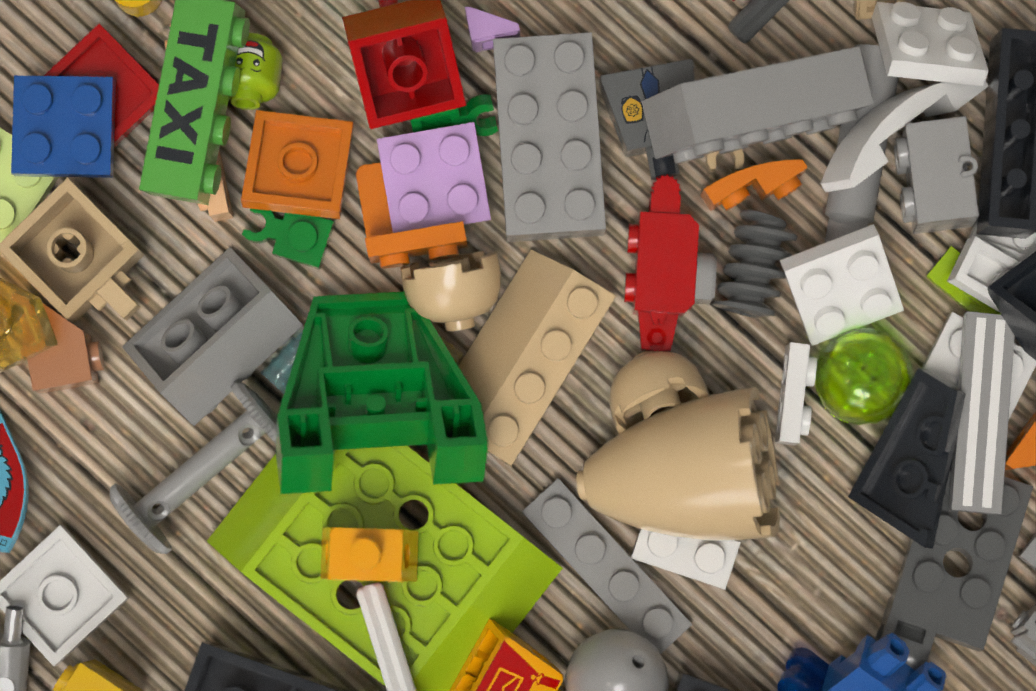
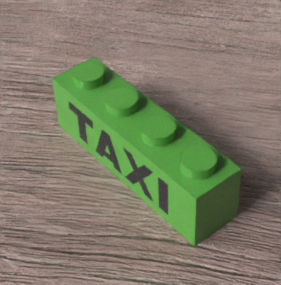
M175 0L139 190L153 196L203 205L209 204L210 194L215 195L221 181V166L216 165L220 145H226L231 128L230 116H226L229 96L234 97L236 95L240 82V68L235 67L238 49L239 47H245L250 29L249 19L245 18L246 11L237 3L224 0Z

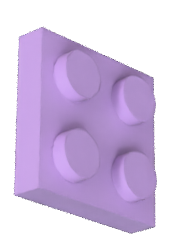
M474 122L377 139L393 233L464 221V224L491 220Z

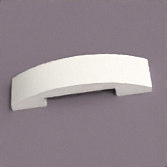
M986 80L983 86L939 82L916 87L899 93L875 107L850 130L833 154L821 181L824 191L831 192L857 186L889 162L879 145L922 112H924L926 117L957 111L989 87Z

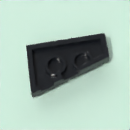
M918 368L848 497L924 548L933 549L966 393L932 372Z

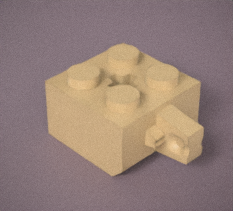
M66 178L0 243V253L67 320L76 323L92 306L100 311L108 303L126 321L141 308L123 288L131 281L126 273L145 254L69 178ZM68 242L75 246L79 245L77 250L80 255L74 261L69 258L65 259L67 253L63 247Z

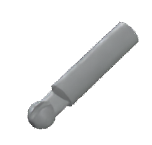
M855 45V47L860 46L874 105L856 111L858 120L840 125L836 150L850 130L865 115L887 99L896 95L899 77L887 76L878 45ZM888 138L879 144L884 154L886 153ZM883 166L854 188L828 192L825 215L829 217L825 243L865 228L874 221Z

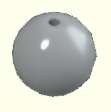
M609 629L586 638L571 656L565 674L566 691H668L669 687L667 667L658 649L645 637L625 629Z

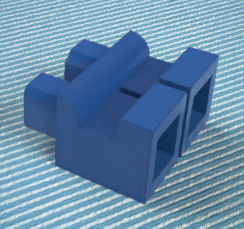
M889 633L878 641L867 634L857 646L856 651L848 658L840 655L829 664L822 691H943L946 673L933 662H925L916 670L908 666L906 662L910 650L906 642L893 633Z

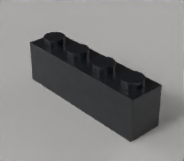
M1002 28L990 41L987 80L989 87H987L978 204L979 216L977 218L976 234L1026 239L1036 232V31Z

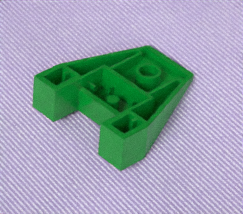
M405 292L313 296L277 415L276 460L280 494L332 491L333 450L427 445L433 485L483 482L488 439L482 405L431 321L420 316L409 305Z

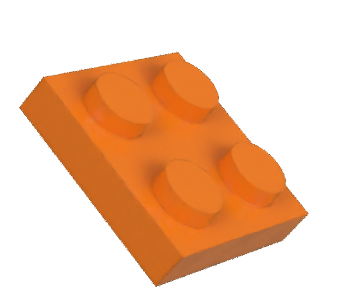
M256 110L241 197L242 208L340 219L354 132L353 122Z

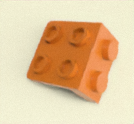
M381 162L362 165L357 169L356 179L366 233L365 242L371 264L380 262L381 269L395 268L410 264L409 257L429 254L430 260H442L458 256V249L468 248L464 221L393 233Z

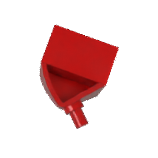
M378 0L380 8L342 17L370 129L466 106L449 27L441 0H409L398 3V0Z

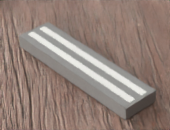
M967 311L963 316L958 389L966 393L952 459L950 511L991 515L1002 514L1015 335L1000 314Z

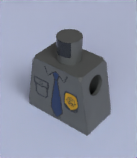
M693 59L600 76V92L625 157L646 154L651 180H656V178H661V175L666 176L667 174L669 177L679 175L680 171L679 165L675 164L673 156L655 159L641 101L679 84L694 81Z

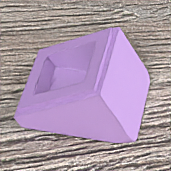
M465 7L466 21L473 51L481 52L493 49V39L520 37L518 23L472 7Z

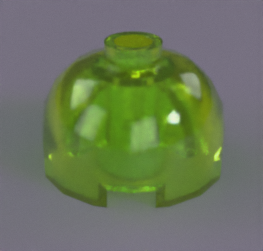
M871 327L852 328L831 338L819 352L815 389L821 399L822 406L836 419L855 426L877 424L893 415L913 378L912 363L904 346L889 333ZM867 364L868 367L861 371V368ZM873 377L876 378L874 382L869 381Z

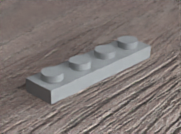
M559 479L555 480L522 511L527 519L630 631L648 639L658 649L660 654L692 626L690 621Z

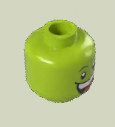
M249 33L245 47H239L235 67L240 68V82L236 95L234 97L229 96L231 104L237 108L245 110L257 109L261 103L274 99L278 94L283 58L278 48L272 45V41L268 37Z

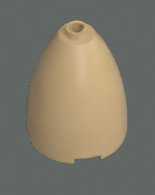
M756 387L744 388L684 402L658 412L627 428L585 460L583 470L577 471L576 483L580 499L587 500L592 509L616 521L642 530L669 536L700 540H746L775 537L779 531L780 511L778 507L771 508V500L776 498V481H779L768 412L767 410L757 411L754 400H760L759 390Z

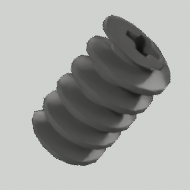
M743 209L740 210V217L750 225L737 226L734 234L745 244L731 245L728 250L729 254L740 263L724 265V274L734 280V282H721L718 284V292L726 297L728 301H716L713 305L725 311L752 318L775 316L776 311L766 305L764 301L765 298L780 297L781 292L770 285V280L786 279L784 271L775 266L776 260L793 256L781 247V243L797 241L798 236L786 228V221L759 211Z

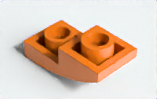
M780 160L754 165L712 183L703 189L700 196L710 211L721 204L726 211L740 204L751 195L747 190V187L752 185L762 201L772 194L779 201L803 185L798 177L803 175L808 167L803 160Z

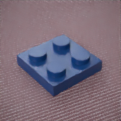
M14 75L11 174L24 177L113 178L116 80L113 77Z

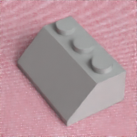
M229 247L125 343L122 348L159 393L195 426L232 392L230 386L248 379L255 369L279 347L286 344L303 324L235 251Z

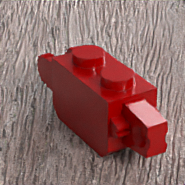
M668 174L666 176L661 175V178H656V182H653L652 191L649 193L651 197L649 198L648 212L640 211L638 224H629L627 253L636 254L635 273L626 272L624 302H633L632 315L638 316L641 351L670 352L678 317L681 318L695 304L699 224L691 215L680 214V184L677 183L678 179H674L673 176L669 177Z

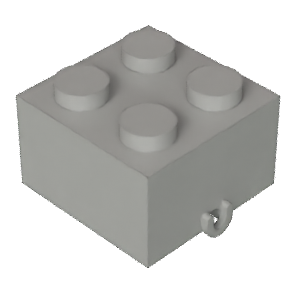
M966 116L905 124L902 137L896 138V145H894L897 175L906 174L907 187L902 188V194H900L903 223L912 222L913 234L972 227L979 216L974 174L978 169V164L971 157ZM971 163L972 169L970 171H966L968 170L967 166H970Z

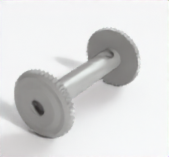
M234 383L230 388L247 411L137 502L131 494L116 483L110 487L109 498L120 517L131 531L155 553L167 554L172 550L166 536L157 524L264 434H267L276 443V414L246 384ZM245 428H250L248 432L242 433ZM158 503L160 504L159 507L155 509L152 508L153 505Z

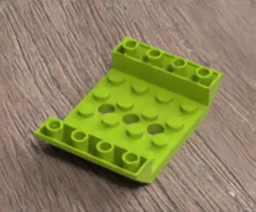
M408 446L333 450L332 491L280 494L275 454L208 538L207 542L242 574L384 686L385 683L361 607L347 609L338 601V588L346 580L321 579L322 528L413 530L406 528L401 523L399 518L401 507L410 500L421 501L427 507L429 513L428 521L422 528L415 530L419 531L417 582L357 580L363 586L373 583H381L383 585L416 691H449L489 618L513 633L563 569L456 483L433 485L430 463Z

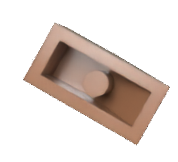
M26 291L16 293L33 391L44 394L99 383L97 371L104 370V358L100 342H92L90 334L67 320L35 296Z

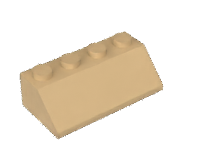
M530 250L458 366L482 405L488 439L487 453L511 468L616 298V295L577 271L533 250Z

